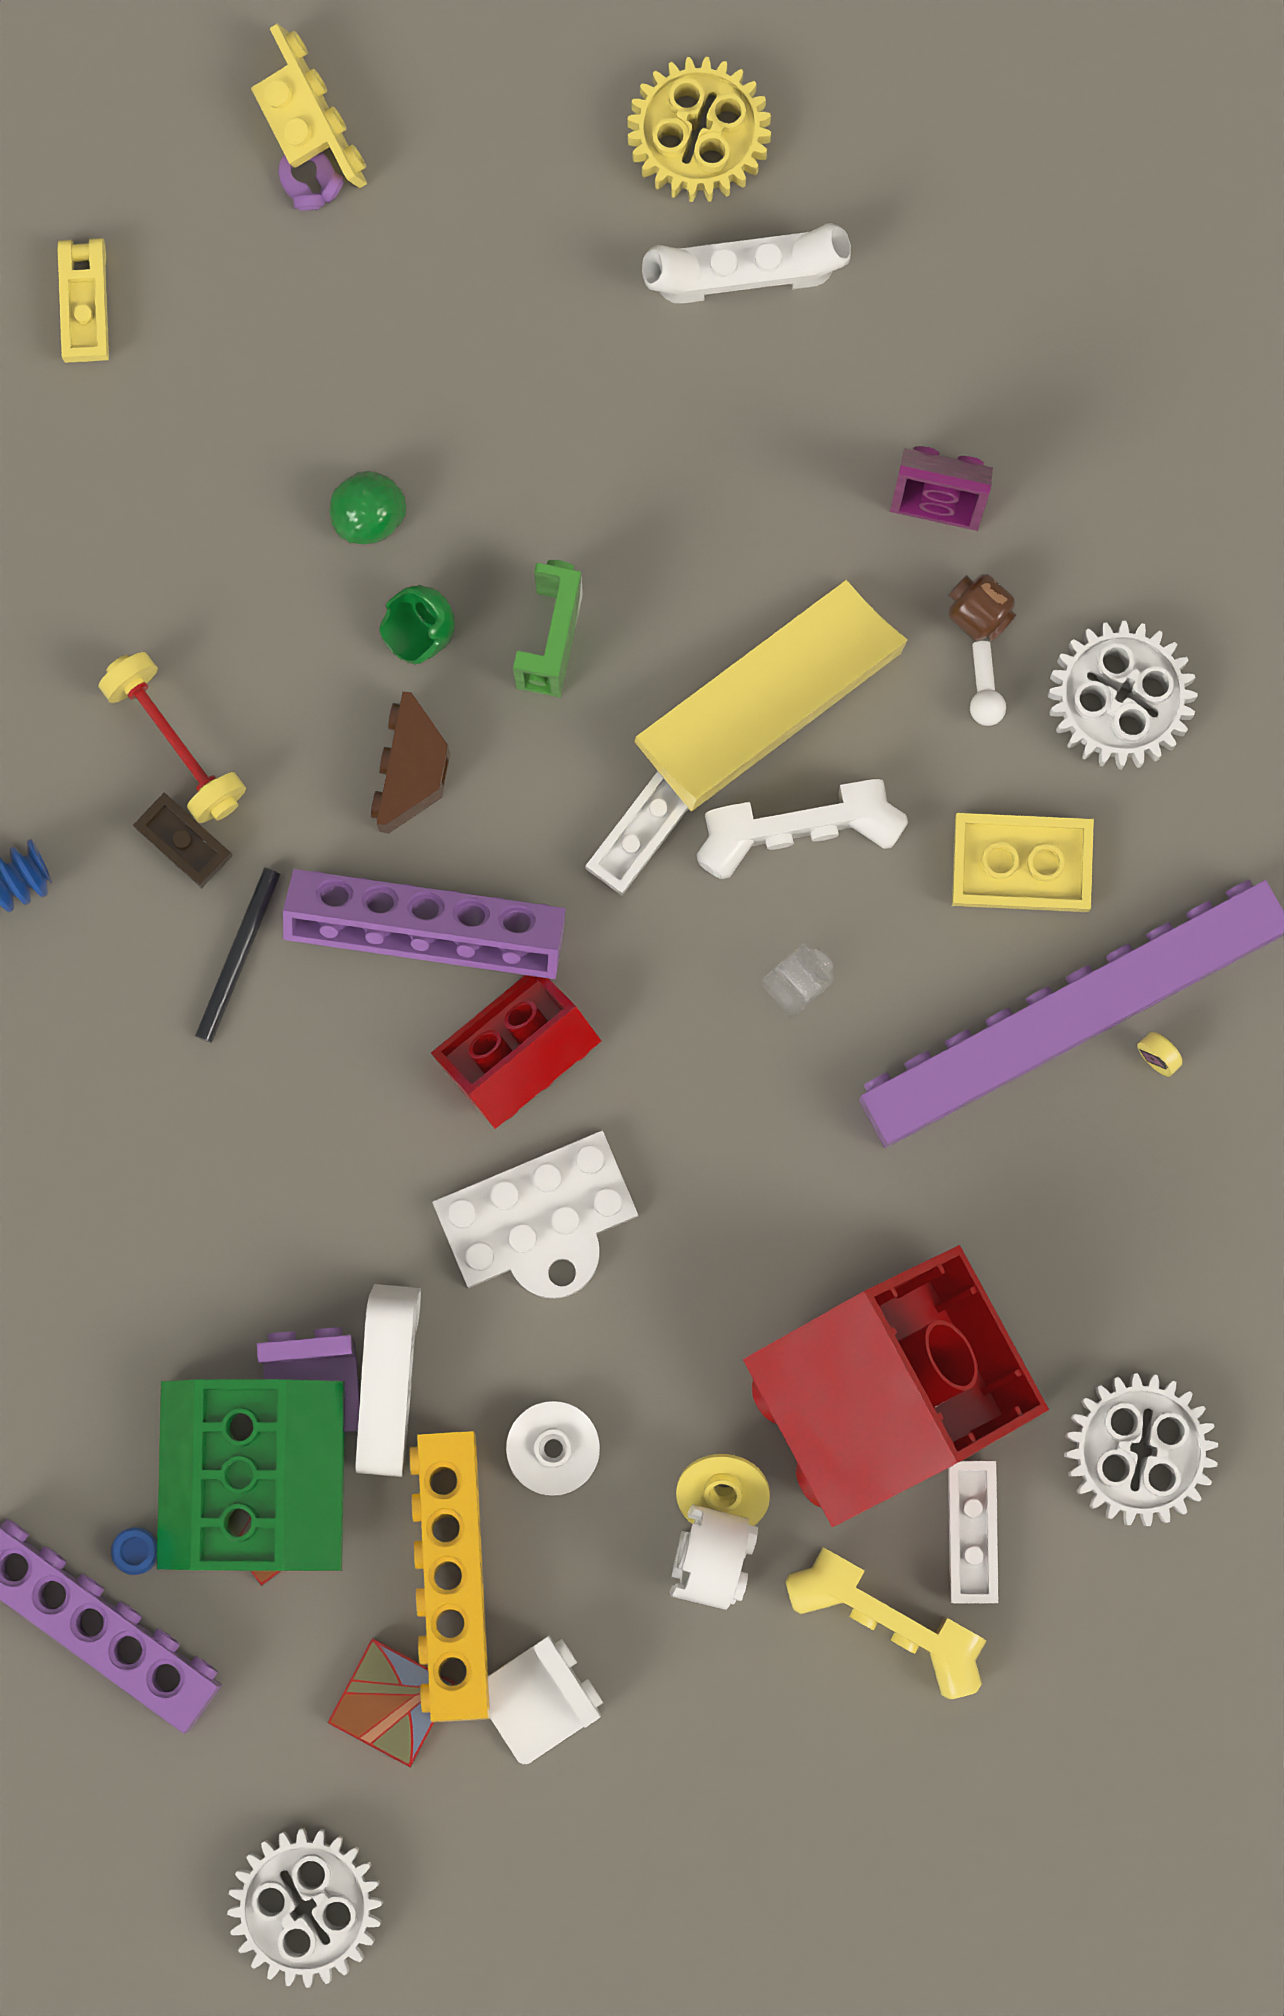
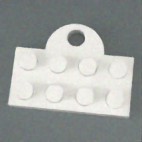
M603 1130L432 1202L468 1288L512 1271L516 1280L527 1291L537 1296L551 1299L570 1296L580 1291L592 1279L600 1256L599 1242L596 1234L639 1217ZM567 1260L574 1265L576 1276L571 1284L557 1286L551 1282L549 1269L556 1261Z

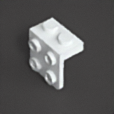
M550 1635L488 1676L490 1719L521 1764L531 1763L581 1728H586L601 1717L597 1707L604 1702L589 1679L582 1683L579 1681L571 1669L573 1665L578 1663L563 1639L555 1643Z

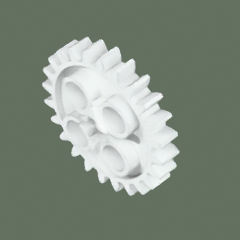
M1122 621L1117 633L1112 632L1107 622L1103 623L1100 637H1097L1093 631L1087 629L1083 635L1085 646L1074 639L1068 646L1074 657L1060 654L1057 662L1066 671L1053 670L1050 676L1053 682L1061 685L1049 689L1047 694L1048 698L1060 701L1049 712L1050 716H1063L1064 718L1056 729L1057 733L1071 731L1073 735L1067 746L1071 748L1080 742L1084 744L1083 759H1087L1094 751L1099 753V766L1101 767L1105 765L1110 756L1115 757L1116 765L1120 770L1123 769L1127 757L1132 758L1137 768L1141 767L1144 763V753H1147L1155 762L1158 761L1161 757L1159 745L1172 751L1176 746V741L1171 733L1183 737L1188 728L1180 720H1191L1195 714L1194 710L1184 705L1194 702L1197 698L1196 692L1185 689L1186 686L1194 681L1195 674H1181L1180 671L1187 664L1188 658L1182 657L1174 660L1172 654L1178 644L1173 642L1163 648L1159 645L1163 632L1159 630L1149 639L1145 637L1146 628L1143 623L1138 627L1135 634L1129 633L1126 621ZM1107 656L1119 657L1125 664V671L1119 674L1109 672L1103 664V658ZM1092 673L1096 675L1100 682L1089 680L1087 674ZM1146 679L1158 680L1164 687V695L1160 697L1149 696L1142 687V681ZM1123 687L1130 692L1123 703H1120L1115 697L1117 692ZM1085 693L1095 694L1102 702V709L1097 712L1086 710L1080 703V696ZM1144 708L1155 710L1157 717H1151ZM1127 716L1135 718L1141 725V733L1137 735L1126 734L1119 726V719Z
M1132 1374L1128 1388L1125 1387L1119 1377L1112 1379L1113 1393H1109L1101 1385L1097 1386L1095 1390L1100 1401L1096 1403L1088 1398L1082 1399L1081 1403L1088 1411V1414L1086 1416L1079 1414L1071 1416V1419L1080 1426L1079 1432L1066 1433L1065 1437L1076 1442L1077 1449L1064 1453V1457L1078 1459L1079 1465L1070 1470L1068 1475L1083 1476L1085 1481L1079 1486L1077 1492L1082 1494L1092 1490L1095 1494L1089 1505L1092 1509L1097 1508L1104 1502L1108 1504L1106 1510L1107 1519L1114 1518L1119 1510L1123 1511L1124 1525H1131L1136 1514H1140L1143 1525L1151 1526L1153 1513H1157L1163 1523L1170 1522L1169 1508L1173 1507L1181 1515L1186 1514L1187 1508L1183 1499L1187 1497L1195 1502H1200L1202 1498L1194 1487L1196 1484L1208 1486L1212 1483L1207 1476L1202 1474L1203 1468L1217 1467L1218 1464L1216 1461L1206 1457V1451L1217 1448L1218 1443L1207 1441L1204 1438V1434L1212 1430L1214 1424L1199 1423L1198 1418L1206 1408L1200 1406L1190 1409L1187 1406L1193 1395L1191 1391L1176 1397L1174 1395L1176 1390L1175 1381H1170L1162 1390L1159 1389L1158 1375H1151L1147 1385L1142 1386L1139 1374ZM1118 1409L1128 1411L1134 1420L1132 1431L1125 1436L1117 1434L1111 1426L1112 1414ZM1145 1409H1150L1152 1412L1151 1421L1147 1428L1144 1443L1146 1447L1152 1448V1454L1142 1458L1139 1472V1488L1137 1491H1132L1130 1488L1131 1479L1135 1472L1138 1456L1136 1453L1130 1452V1446L1133 1443L1140 1442L1143 1428V1413ZM1164 1418L1175 1421L1179 1427L1178 1440L1172 1445L1163 1443L1157 1435L1158 1424ZM1110 1455L1120 1457L1125 1464V1474L1117 1482L1108 1480L1102 1471L1103 1462ZM1157 1464L1165 1466L1171 1474L1170 1485L1163 1491L1155 1490L1149 1482V1472Z
M300 1828L297 1840L293 1843L285 1831L279 1834L280 1847L277 1849L271 1842L265 1840L261 1843L265 1857L261 1858L254 1853H250L246 1858L253 1870L239 1869L235 1874L239 1880L245 1883L244 1887L229 1890L230 1896L241 1900L240 1905L232 1907L227 1911V1915L241 1918V1923L234 1927L230 1933L231 1935L245 1934L247 1941L242 1944L238 1951L245 1953L253 1949L257 1953L251 1964L253 1969L260 1966L263 1962L270 1964L267 1975L269 1980L279 1970L285 1971L286 1986H290L293 1983L297 1974H302L305 1987L308 1988L313 1983L315 1973H319L325 1984H328L332 1980L331 1968L334 1966L345 1976L349 1972L346 1960L348 1956L358 1962H361L364 1958L362 1951L357 1945L361 1943L372 1946L375 1942V1938L366 1931V1928L378 1927L382 1922L378 1917L371 1915L370 1910L382 1906L383 1899L370 1897L369 1894L370 1891L380 1884V1881L378 1879L365 1880L363 1876L371 1867V1862H365L357 1866L354 1859L358 1854L359 1848L356 1846L346 1854L342 1852L343 1836L341 1835L331 1845L326 1844L324 1829L318 1831L314 1841H309L306 1829ZM315 1861L323 1867L325 1879L321 1885L310 1886L302 1880L300 1869L303 1863ZM283 1870L289 1872L299 1895L304 1901L312 1898L316 1902L312 1915L330 1937L329 1944H324L321 1941L312 1920L306 1913L300 1916L295 1913L294 1909L298 1906L299 1900L282 1879L281 1872ZM275 1888L283 1894L285 1905L282 1911L271 1913L264 1909L261 1904V1893L264 1889ZM332 1902L344 1903L351 1913L350 1922L342 1927L332 1925L326 1917L328 1904ZM301 1929L309 1935L311 1942L307 1952L295 1953L289 1949L286 1943V1935L289 1930Z

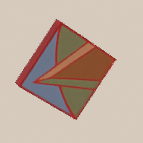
M372 1638L327 1723L411 1767L435 1723L431 1722L430 1712L422 1713L420 1685L429 1683L428 1667L420 1665L418 1661ZM441 1674L442 1681L446 1685H455V1681Z

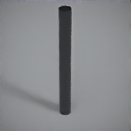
M264 868L195 1034V1037L212 1043L281 876L280 873L274 870Z

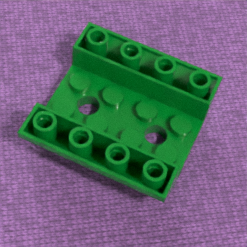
M291 1379L161 1381L157 1570L342 1571L345 1381ZM244 1413L253 1422V1432L246 1440L238 1441L231 1434L230 1425L234 1417ZM237 1509H243L248 1512L252 1521L248 1533L240 1537L234 1535L228 1525L230 1515Z

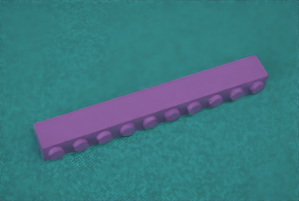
M1250 879L1226 892L1229 899L1213 907L1211 902L1207 901L1186 913L1189 921L1173 929L1170 922L1163 924L1146 934L1148 943L1134 950L1130 943L1108 954L1106 959L1109 963L1093 971L1090 965H1087L1067 976L1065 979L1069 985L1053 993L1049 986L1043 988L1025 999L1028 1004L1026 1008L1012 1014L1009 1008H1006L986 1019L985 1022L988 1028L972 1036L969 1029L945 1041L944 1043L948 1049L936 1056L931 1057L929 1051L923 1052L904 1063L907 1069L904 1073L891 1079L887 1072L864 1084L863 1086L867 1092L860 1096L859 1102L884 1148L899 1142L1284 936V911L1268 882L1264 880L1253 886Z

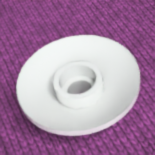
M550 1401L528 1408L515 1420L508 1434L506 1454L513 1474L525 1487L543 1495H563L578 1489L591 1477L598 1463L600 1443L597 1431L587 1415L570 1404ZM550 1440H558L562 1444V1453L556 1458H550L545 1453V1445Z

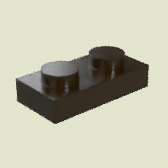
M165 792L133 824L138 832L201 889L233 856L229 850Z

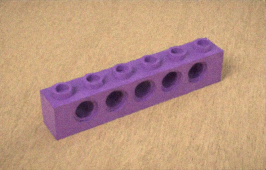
M293 869L283 909V940L556 979L564 936L566 908L506 900L500 897H485L459 893L457 891L416 887L410 884H395L361 877L353 878L326 874L319 871Z
M6 1518L3 1524L0 1523V1600L183 1734L189 1732L223 1685L215 1679L218 1671L198 1656H195L192 1661L176 1651L180 1643L163 1630L157 1628L153 1634L140 1625L139 1621L142 1615L126 1603L119 1601L114 1606L103 1598L101 1594L105 1589L89 1576L82 1573L77 1579L63 1568L67 1561L47 1546H44L39 1551L25 1540L29 1533L8 1518ZM14 1554L22 1555L28 1563L27 1574L19 1581L13 1580L8 1575L6 1569L9 1558ZM52 1581L62 1584L66 1591L65 1601L59 1608L50 1607L44 1599V1590ZM91 1608L99 1611L104 1619L103 1629L96 1636L87 1634L81 1623L84 1613ZM127 1636L136 1638L142 1646L141 1657L135 1663L124 1661L119 1653L120 1643ZM164 1664L173 1665L179 1671L180 1682L173 1691L164 1690L158 1684L157 1672Z

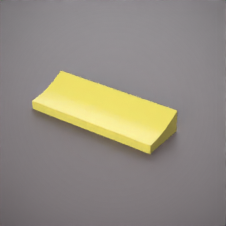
M845 580L637 735L634 742L692 812L899 656L908 639L887 623L859 595L852 585Z

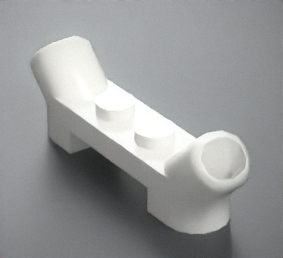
M828 223L810 232L677 249L655 245L648 250L643 258L642 276L648 289L659 291L666 300L673 303L704 301V295L785 284H792V289L814 287L828 280L834 270L842 268L849 263L851 244L843 228L837 224Z
M881 779L840 785L838 792L839 804L753 819L750 802L720 807L705 813L709 837L696 854L699 865L719 879H726L731 877L751 846L766 844L769 850L781 849L793 845L794 838L811 835L812 841H824L839 836L838 830L848 828L855 829L883 849L892 848L908 824L907 815L887 802L884 781Z

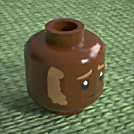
M981 574L974 580H971L966 575L948 595L954 600L948 612L950 619L975 641H981L985 638L991 641L995 640L1016 616L1012 611L1015 604L1014 597L989 574Z

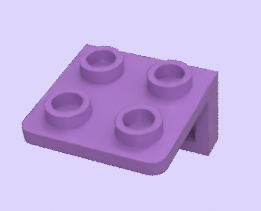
M342 1327L316 1329L314 1330L315 1338L296 1340V1332L268 1334L267 1343H257L258 1363L263 1364L264 1379L345 1381L344 1432L358 1430L360 1395L355 1337L351 1335L343 1336Z

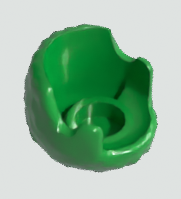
M371 471L358 472L343 481L332 493L329 510L332 526L341 539L346 540L350 544L381 542L387 539L402 523L406 513L405 496L396 483L388 476Z
M412 585L402 589L386 603L387 611L380 623L379 632L383 642L400 660L414 665L421 664L436 656L438 652L442 651L450 643L455 630V616L446 597L432 587Z

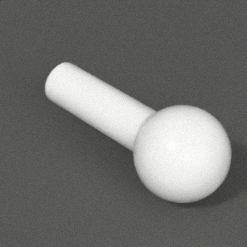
M978 641L972 644L977 694L971 700L970 713L977 723L984 726H992L1003 719L1006 712V703L1002 695L995 691L990 642Z

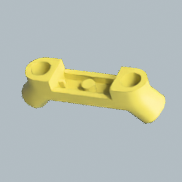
M822 1547L811 1568L788 1575L785 1582L792 1608L795 1612L802 1615L845 1603L853 1608L849 1616L850 1618L873 1631L876 1625L880 1623L894 1631L890 1639L892 1642L913 1654L916 1653L919 1646L929 1651L941 1695L950 1700L979 1691L982 1681L976 1659L987 1642L985 1639L946 1617L943 1618L936 1632L929 1630L856 1588L865 1571Z

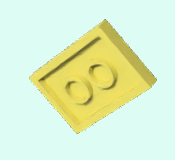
M956 813L952 906L1089 912L1091 910L1094 819Z

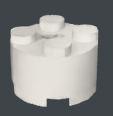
M692 1504L688 1511V1518L695 1519L690 1532H681L671 1576L679 1578L680 1584L676 1583L675 1586L671 1587L670 1595L727 1610L730 1604H735L736 1600L742 1601L745 1593L748 1573L741 1572L746 1554L752 1555L754 1551L758 1527L749 1525V1519L746 1517Z

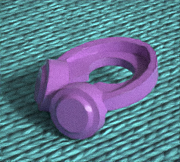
M322 152L310 159L317 167L315 178L321 186L319 193H312L306 183L298 182L292 177L291 171L293 166L289 164L285 155L279 163V178L285 192L294 201V209L299 211L319 210L320 207H324L325 202L330 203L332 200H335L344 184V176L334 172L331 162Z

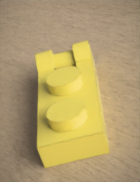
M104 238L89 239V243L74 244L73 240H58L61 352L64 363L109 360L105 268L106 248ZM75 262H89L90 269L74 270Z

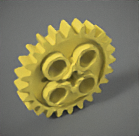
M687 57L685 70L679 71L677 66L670 62L668 77H664L657 71L653 72L655 87L643 83L640 85V94L644 100L632 99V111L637 115H630L627 119L628 128L635 130L628 134V145L637 147L632 152L634 162L646 161L642 166V176L645 178L654 173L657 174L655 179L656 189L662 188L668 182L671 184V197L673 198L683 188L688 190L689 202L694 201L697 191H704L705 197L709 202L712 201L713 189L719 188L726 197L730 196V182L732 181L742 188L745 187L746 177L744 171L757 175L759 165L755 159L766 160L767 148L762 144L770 143L771 131L765 129V127L770 125L771 114L761 112L766 106L765 96L752 98L756 93L757 83L753 81L742 85L743 70L739 69L732 76L727 75L726 61H723L717 70L711 69L709 57L704 58L701 68H695L692 59ZM710 95H714L716 99L707 113L706 128H702L698 135L690 163L684 164L682 160L692 144V130H697L707 98ZM682 96H691L696 99L697 104L693 107L684 108L679 106L676 100ZM730 111L737 114L739 119L733 123H723L717 116L722 112ZM672 135L678 137L682 142L676 147L669 148L663 146L659 141L665 136ZM707 151H717L723 158L716 163H707L701 158V155Z

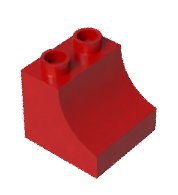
M960 1245L859 1293L743 1359L753 1378L752 1395L757 1408L766 1419L778 1425L797 1461L796 1476L803 1494L811 1503L822 1508L832 1528L961 1462L1049 1411L1046 1402Z

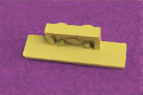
M276 23L270 27V31L288 65L254 85L251 89L289 164L295 168L330 147L346 179L358 188H362L367 185V181L362 173V170L366 168V164L357 148L353 144L348 146L342 134L347 128L341 115L335 107H328L323 97V94L327 92V88L322 78L314 68L309 70L303 58L308 54V51L302 39L295 31L289 33Z

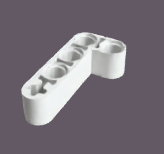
M374 1284L370 1292L365 1321L356 1473L403 1477L414 1340L419 1321L421 1288Z

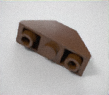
M406 691L402 692L400 704L393 703L391 707L388 730L395 731L392 748L384 747L380 774L386 775L383 792L375 791L371 808V818L377 819L379 831L388 834L442 798L450 759L448 744L412 692Z

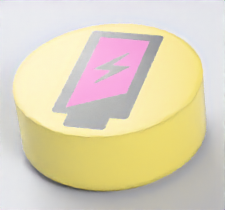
M1149 1032L1137 1044V1048L1145 1061L1163 1076L1170 1077L1182 1066V1057L1178 1050L1168 1039L1159 1033Z

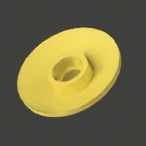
M712 1454L695 1460L684 1469L677 1483L676 1499L680 1511L692 1524L695 1519L688 1518V1511L692 1504L746 1517L749 1519V1525L754 1526L763 1518L768 1509L770 1489L764 1474L750 1461L731 1454ZM725 1484L729 1485V1487L723 1488L718 1485Z

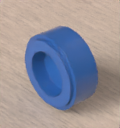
M139 1527L128 1528L120 1532L114 1539L111 1547V1556L114 1564L119 1570L130 1575L148 1572L157 1563V1538L149 1530Z

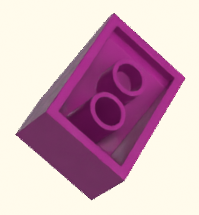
M915 446L913 450L904 448L890 512L978 531L991 490L993 467L984 466L982 460L971 456H958L957 459L939 456V451L930 447Z

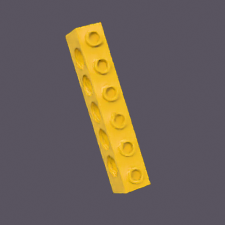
M474 1431L418 1434V1446L410 1447L409 1457L411 1475H419L420 1493L412 1494L413 1522H421L422 1540L414 1541L415 1569H424V1588H416V1608L418 1617L426 1616L427 1633L426 1636H418L420 1665L428 1664L429 1683L420 1685L422 1713L430 1712L431 1722L490 1719L476 1435ZM442 1470L452 1471L457 1476L456 1488L446 1495L437 1494L432 1489L433 1477ZM444 1517L455 1518L460 1526L457 1537L450 1542H441L434 1536L435 1524ZM446 1564L457 1565L462 1572L460 1584L451 1590L440 1588L436 1582L438 1570ZM449 1611H456L464 1618L462 1632L453 1638L442 1636L438 1628L441 1616ZM450 1659L462 1660L467 1669L465 1679L456 1686L446 1685L442 1681L440 1674L443 1664Z

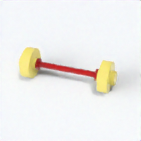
M139 652L132 656L124 655L116 659L106 669L107 674L99 682V689L110 703H116L128 697L130 700L136 698L199 783L196 787L198 793L187 805L188 810L198 823H204L213 818L218 821L228 816L238 807L237 801L245 793V785L235 772H230L216 778L214 775L208 777L145 692L149 687L147 683L158 670L146 652Z

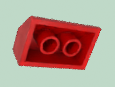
M524 975L433 1050L431 1055L475 1108L496 1129L506 1120L512 1118L519 1109L542 1090L547 1089L554 1080L572 1065L586 1057L589 1051L602 1042V1040L577 1006L549 978Z

